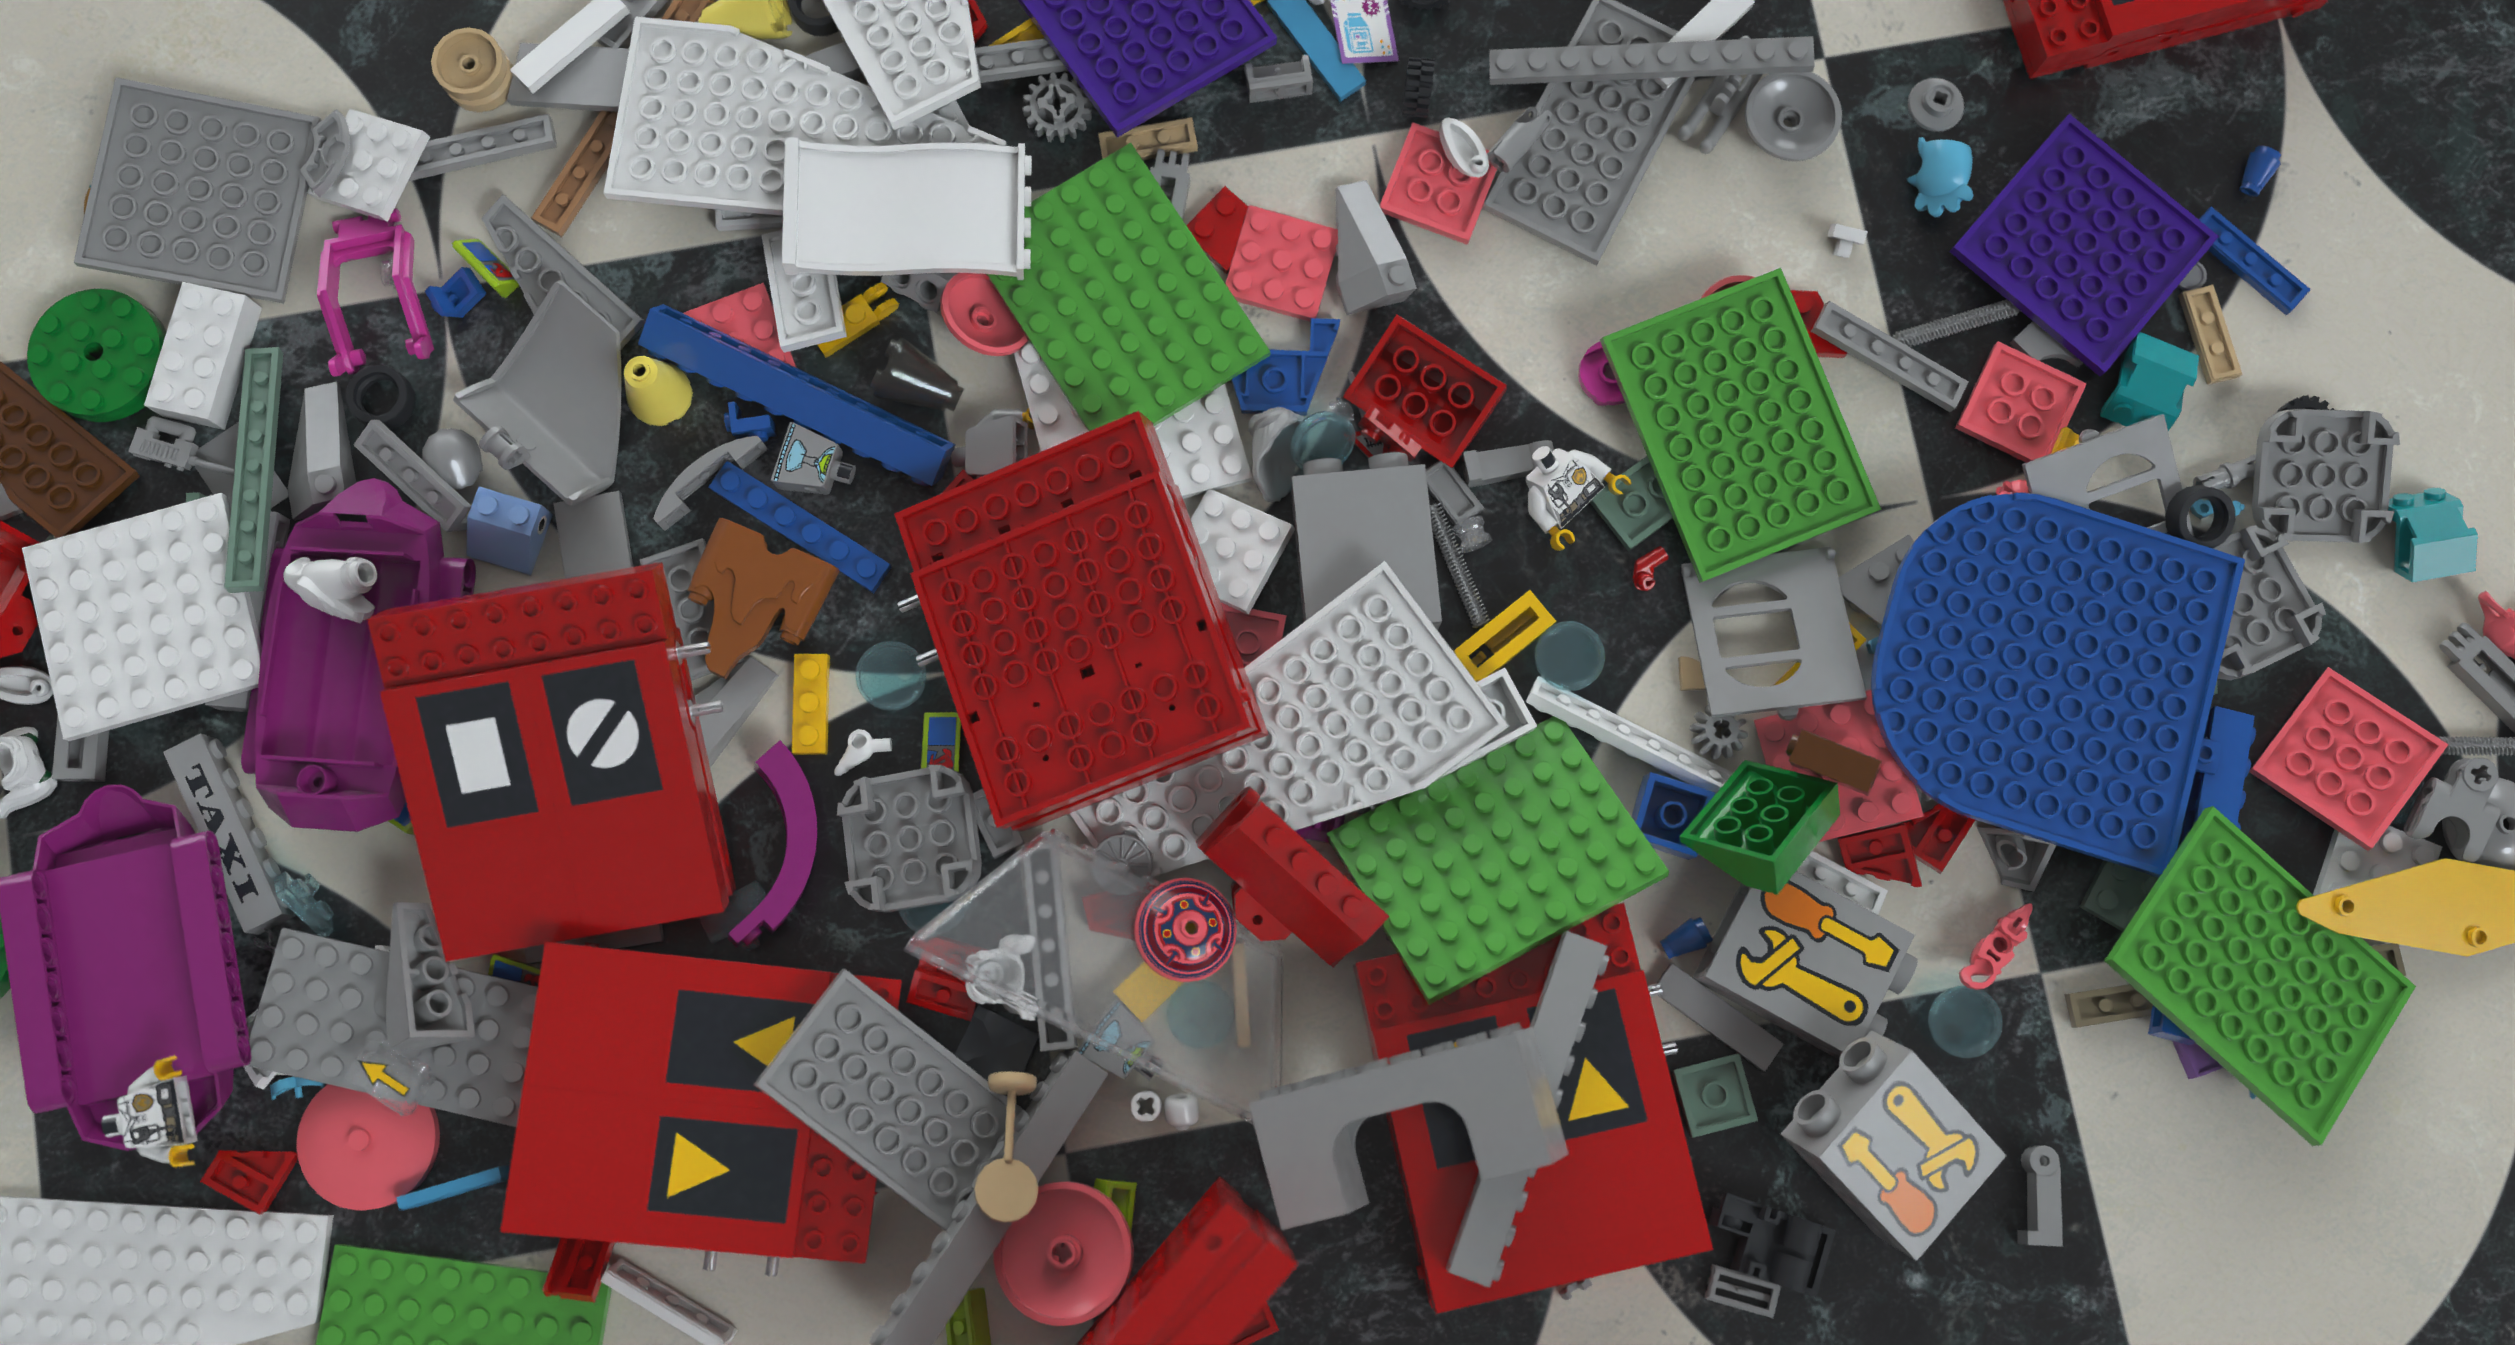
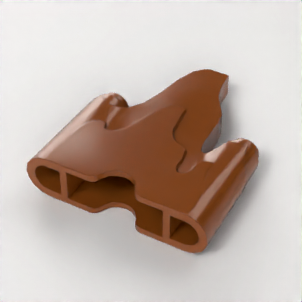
M719 518L687 590L689 592L687 598L701 606H706L708 602L714 600L713 621L707 640L710 647H706V649H711L710 654H705L708 670L714 675L727 679L739 660L758 649L765 641L781 613H785L780 627V632H782L780 638L787 643L798 646L800 641H804L840 570L826 561L795 548H790L783 554H772L767 550V543L761 533L728 519Z

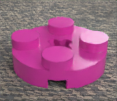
M1601 342L1592 345L1581 360L1578 367L1579 383L1584 393L1593 399L1595 404L1599 406L1620 405L1625 403L1617 381L1604 376L1605 366H1610Z

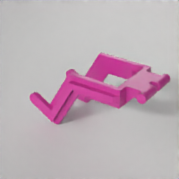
M398 208L393 210L388 222L368 216V220H364L362 216L333 221V230L338 234V238L324 240V249L320 255L317 298L336 355L328 361V367L333 377L340 376L345 371L349 375L356 374L360 370L361 365H366L364 351L362 349L354 350L338 302L340 268L343 262L393 252L392 278L412 338L405 340L406 349L409 355L416 354L420 360L428 359L434 350L412 280L415 241L411 233L406 232L402 225L394 226V222L401 221Z

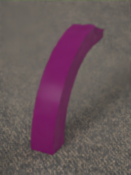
M781 740L755 762L754 770L766 782L780 807L786 832L785 858L779 876L764 900L728 933L727 939L736 948L743 942L746 946H749L762 933L759 929L762 925L773 934L787 919L805 889L816 852L817 816L814 799L800 765Z

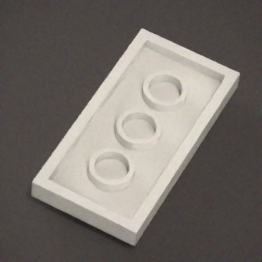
M783 229L763 234L762 241L779 344L782 351L785 353L847 337L836 275L799 272V275H785L782 266Z

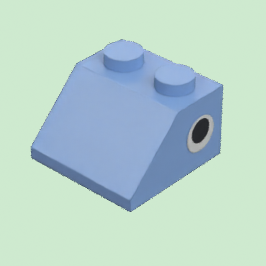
M478 486L467 516V556L531 575L553 514L540 504Z

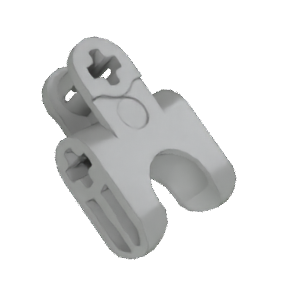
M2485 758L2459 759L2451 765L2444 781L2435 777L2430 778L2423 785L2404 825L2405 834L2413 839L2428 837L2433 833L2438 822L2447 818L2454 824L2456 829V839L2452 846L2454 856L2464 862L2472 863L2478 860L2500 815V808L2487 802L2498 780V770L2495 764Z

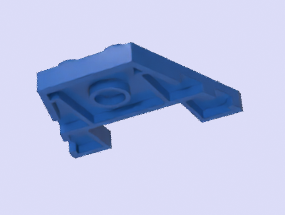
M1311 318L1309 351L1270 350L1269 357L1231 379L1241 414H1257L1270 408L1283 407L1301 416H1306L1338 333L1340 319Z

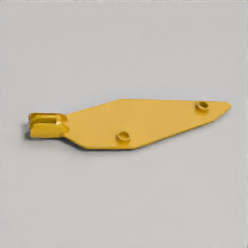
M2443 858L2301 899L2297 902L2296 911L2299 915L2335 933L2469 957L2515 943V871Z

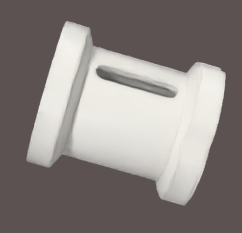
M1145 1090L1139 1092L1131 1101L1133 1116L1142 1122L1153 1121L1162 1111L1161 1098L1153 1091ZM1150 1097L1153 1098L1155 1102L1152 1107L1155 1109V1112L1153 1114L1149 1112L1143 1115L1140 1114L1139 1109L1141 1105L1138 1103L1139 1099L1147 1100Z

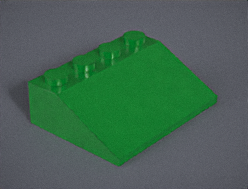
M1744 760L1680 835V842L1745 886L1778 895L1840 816L1838 782Z

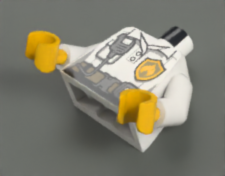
M1543 446L1533 453L1532 458L1537 467L1526 478L1529 488L1528 512L1545 534L1550 533L1552 548L1561 551L1565 547L1559 541L1560 535L1569 544L1574 543L1575 537L1570 530H1559L1558 528L1562 529L1605 487L1602 482L1605 480L1608 483L1609 491L1612 494L1622 495L1624 493L1615 486L1616 481L1620 479L1629 486L1631 485V480L1626 475H1613L1610 473V467L1591 454L1578 450L1566 452L1560 448L1552 452L1548 446Z
M175 1055L157 1060L152 1068L146 1070L129 1086L128 1095L118 1099L119 1113L103 1117L102 1130L106 1137L123 1134L126 1148H137L141 1156L161 1163H170L173 1167L194 1165L195 1161L188 1159L187 1152L189 1149L195 1148L194 1144L189 1143L197 1142L198 1139L187 1076L178 1077L182 1075V1070L175 1072L172 1067L173 1060L177 1059Z

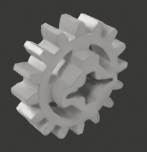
M1051 72L1050 80L1047 81L1044 77L1039 76L1040 85L1037 87L1030 83L1029 90L1032 95L1026 94L1023 96L1024 104H1026L1023 107L1024 117H1028L1026 119L1028 127H1035L1037 137L1046 133L1048 142H1051L1054 136H1059L1060 142L1064 143L1065 135L1067 134L1073 139L1077 138L1076 129L1085 131L1086 122L1084 120H1091L1092 118L1091 111L1089 110L1092 108L1091 101L1083 90L1079 88L1080 86L1075 79L1071 82L1069 81L1068 73L1064 72L1061 79H1057L1055 73ZM1056 99H1058L1059 105H1061V109H1059V116H1057V112L1055 110Z

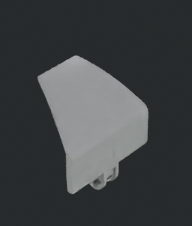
M560 280L552 285L525 331L493 376L457 392L453 401L487 431L479 442V447L484 452L493 454L498 459V464L505 470L524 464L568 505H575L599 494L614 483L621 418L620 334L614 326Z

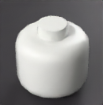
M1179 1093L1170 1095L1165 1099V1121L1167 1124L1176 1127V1130H1187L1189 1126L1198 1122L1199 1111L1196 1096Z

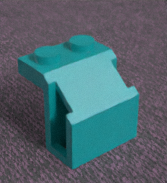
M2139 332L2122 354L2118 385L2102 407L2101 417L2124 426H2129L2159 414H2164L2169 431L2182 411L2183 394L2186 385L2193 387L2197 380L2199 356Z
M2428 488L2424 490V493L2413 495L2399 493L2389 499L2388 511H2394L2392 521L2396 523L2395 573L2413 583L2476 571L2478 533L2475 527H2467L2463 519L2464 506L2459 498L2447 493L2442 488Z

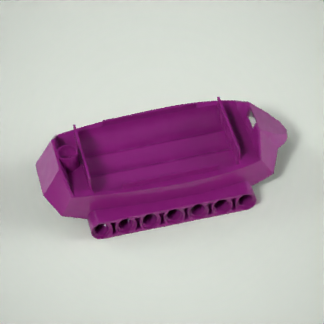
M376 478L355 483L339 493L322 510L296 523L285 548H276L271 557L260 629L262 653L258 688L251 690L241 766L246 774H255L256 789L268 808L294 828L359 832L398 818L406 798L381 701L380 691L384 689L367 619L363 620L362 623H357L330 615L308 605L300 595L291 590L285 583L283 575L285 568L296 559L308 557L311 561L327 559L346 561L351 557L369 560L376 568L377 579L371 586L372 588L361 595L375 606L372 616L386 609L474 594L476 579L474 561L466 558L444 557L440 522L402 501L397 489L388 482ZM336 514L366 515L368 522L340 521Z
M106 785L95 790L84 800L78 814L38 836L33 870L0 877V916L25 1093L30 1110L38 1114L67 1107L82 1141L129 1151L137 1148H126L123 1134L112 1137L104 1135L102 1119L104 1116L119 1113L118 1099L128 1095L129 1086L146 1070L152 1068L157 1060L176 1055L177 1059L173 1060L172 1067L175 1072L182 1070V1075L178 1077L187 1076L196 1133L198 1134L222 1109L232 1093L234 1068L249 1065L252 1055L220 849L215 834L211 830L195 833L192 825L175 805L143 799L134 789L124 785Z

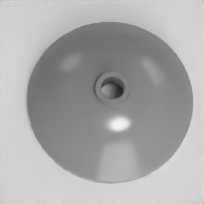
M1775 73L1766 75L1751 91L1745 107V121L1750 136L1767 154L1785 161H1804L1820 155L1833 143L1841 127L1842 109L1834 89L1815 73ZM1783 121H1790L1793 127L1785 126Z
M2498 778L2487 802L2499 807L2500 815L2482 855L2472 863L2515 871V783ZM2444 818L2442 819L2443 835L2452 853V846L2456 839V829L2449 819ZM2504 819H2506L2509 824L2508 830L2503 826Z

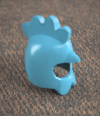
M1920 137L1917 146L1919 155L1922 158V166L1916 175L1907 178V182L1917 187L1919 191L1915 208L1918 211L1928 209L1929 213L1934 217L1941 216L1945 208L1949 212H1956L1960 209V202L1962 200L1970 201L1974 196L1972 189L1967 186L1972 171L1973 157L1971 148L1959 141L1941 139L1925 142V138Z

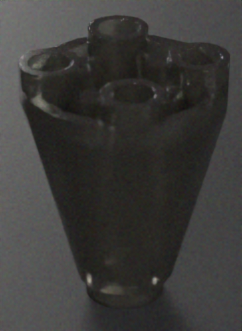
M900 336L898 341L891 339L884 354V358L889 360L884 371L877 369L870 385L871 388L875 389L873 396L941 411L949 409L954 412L964 391L963 387L957 385L958 381L908 339Z

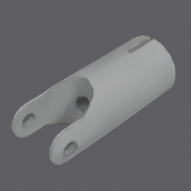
M1528 107L1487 153L1490 163L1503 173L1510 172L1552 120L1550 111H1543L1536 119V108Z

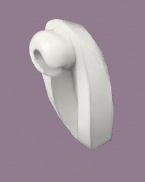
M1445 118L1440 125L1439 135L1444 152L1451 164L1458 171L1469 177L1484 176L1488 171L1489 162L1486 150L1479 137L1464 123L1453 118Z
M24 665L0 668V699L20 705H33L45 702L52 696L53 690L50 676L44 671Z

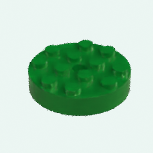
M109 289L79 291L62 298L52 305L40 317L34 327L27 350V364L30 377L39 393L47 401L76 418L92 422L120 420L145 407L144 403L167 332L154 313L124 293Z

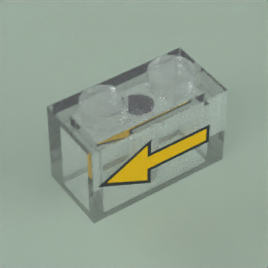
M388 1039L369 1041L346 1072L344 1078L401 1116L412 1114L437 1078L429 1073L431 1068L421 1060L413 1058L410 1061L400 1054L402 1050H389Z

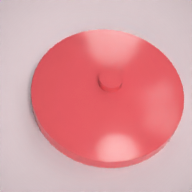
M327 1084L311 1100L299 1124L297 1156L302 1173L317 1194L339 1207L351 1210H372L397 1203L396 1197L412 1193L422 1184L435 1163L440 1143L438 1117L435 1108Z
M1054 1182L1038 1186V1195L1033 1208L1026 1216L1012 1222L993 1252L994 1268L1005 1296L1027 1317L1053 1326H1070L1083 1323L1106 1311L1118 1299L1128 1282L1133 1265V1241L1130 1228L1117 1205L1109 1197L1093 1187L1077 1182Z

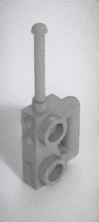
M156 416L148 419L145 429L137 427L128 450L135 457L164 463V466L168 468L174 466L177 467L176 470L182 472L184 469L190 471L192 466L196 467L197 465L233 476L235 469L196 457L199 446L193 443L196 435V430L193 427ZM159 431L179 436V439L176 438L174 444L160 441L158 433Z

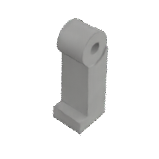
M1544 440L1526 445L1481 452L1476 450L1465 451L1460 459L1465 483L1469 488L1527 477L1537 467L1532 458L1533 453L1543 446H1548L1553 452V443L1550 440Z
M2031 1146L2025 1149L2021 1156L2022 1167L2027 1172L2028 1230H2017L2018 1244L2063 1247L2059 1156L2049 1146Z

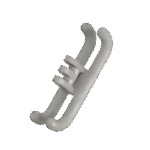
M1745 35V36H1742L1740 39H1751V38H1750L1749 36ZM1763 74L1747 75L1741 85L1742 77L1740 75L1716 76L1684 125L1679 129V139L1682 141L1688 140L1709 110L1719 116L1706 138L1701 142L1699 149L1703 154L1710 153Z

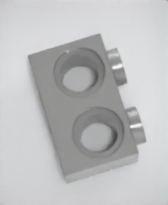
M958 273L883 275L881 282L891 287L894 292L918 302L924 309L937 313L941 310L940 299L945 286Z

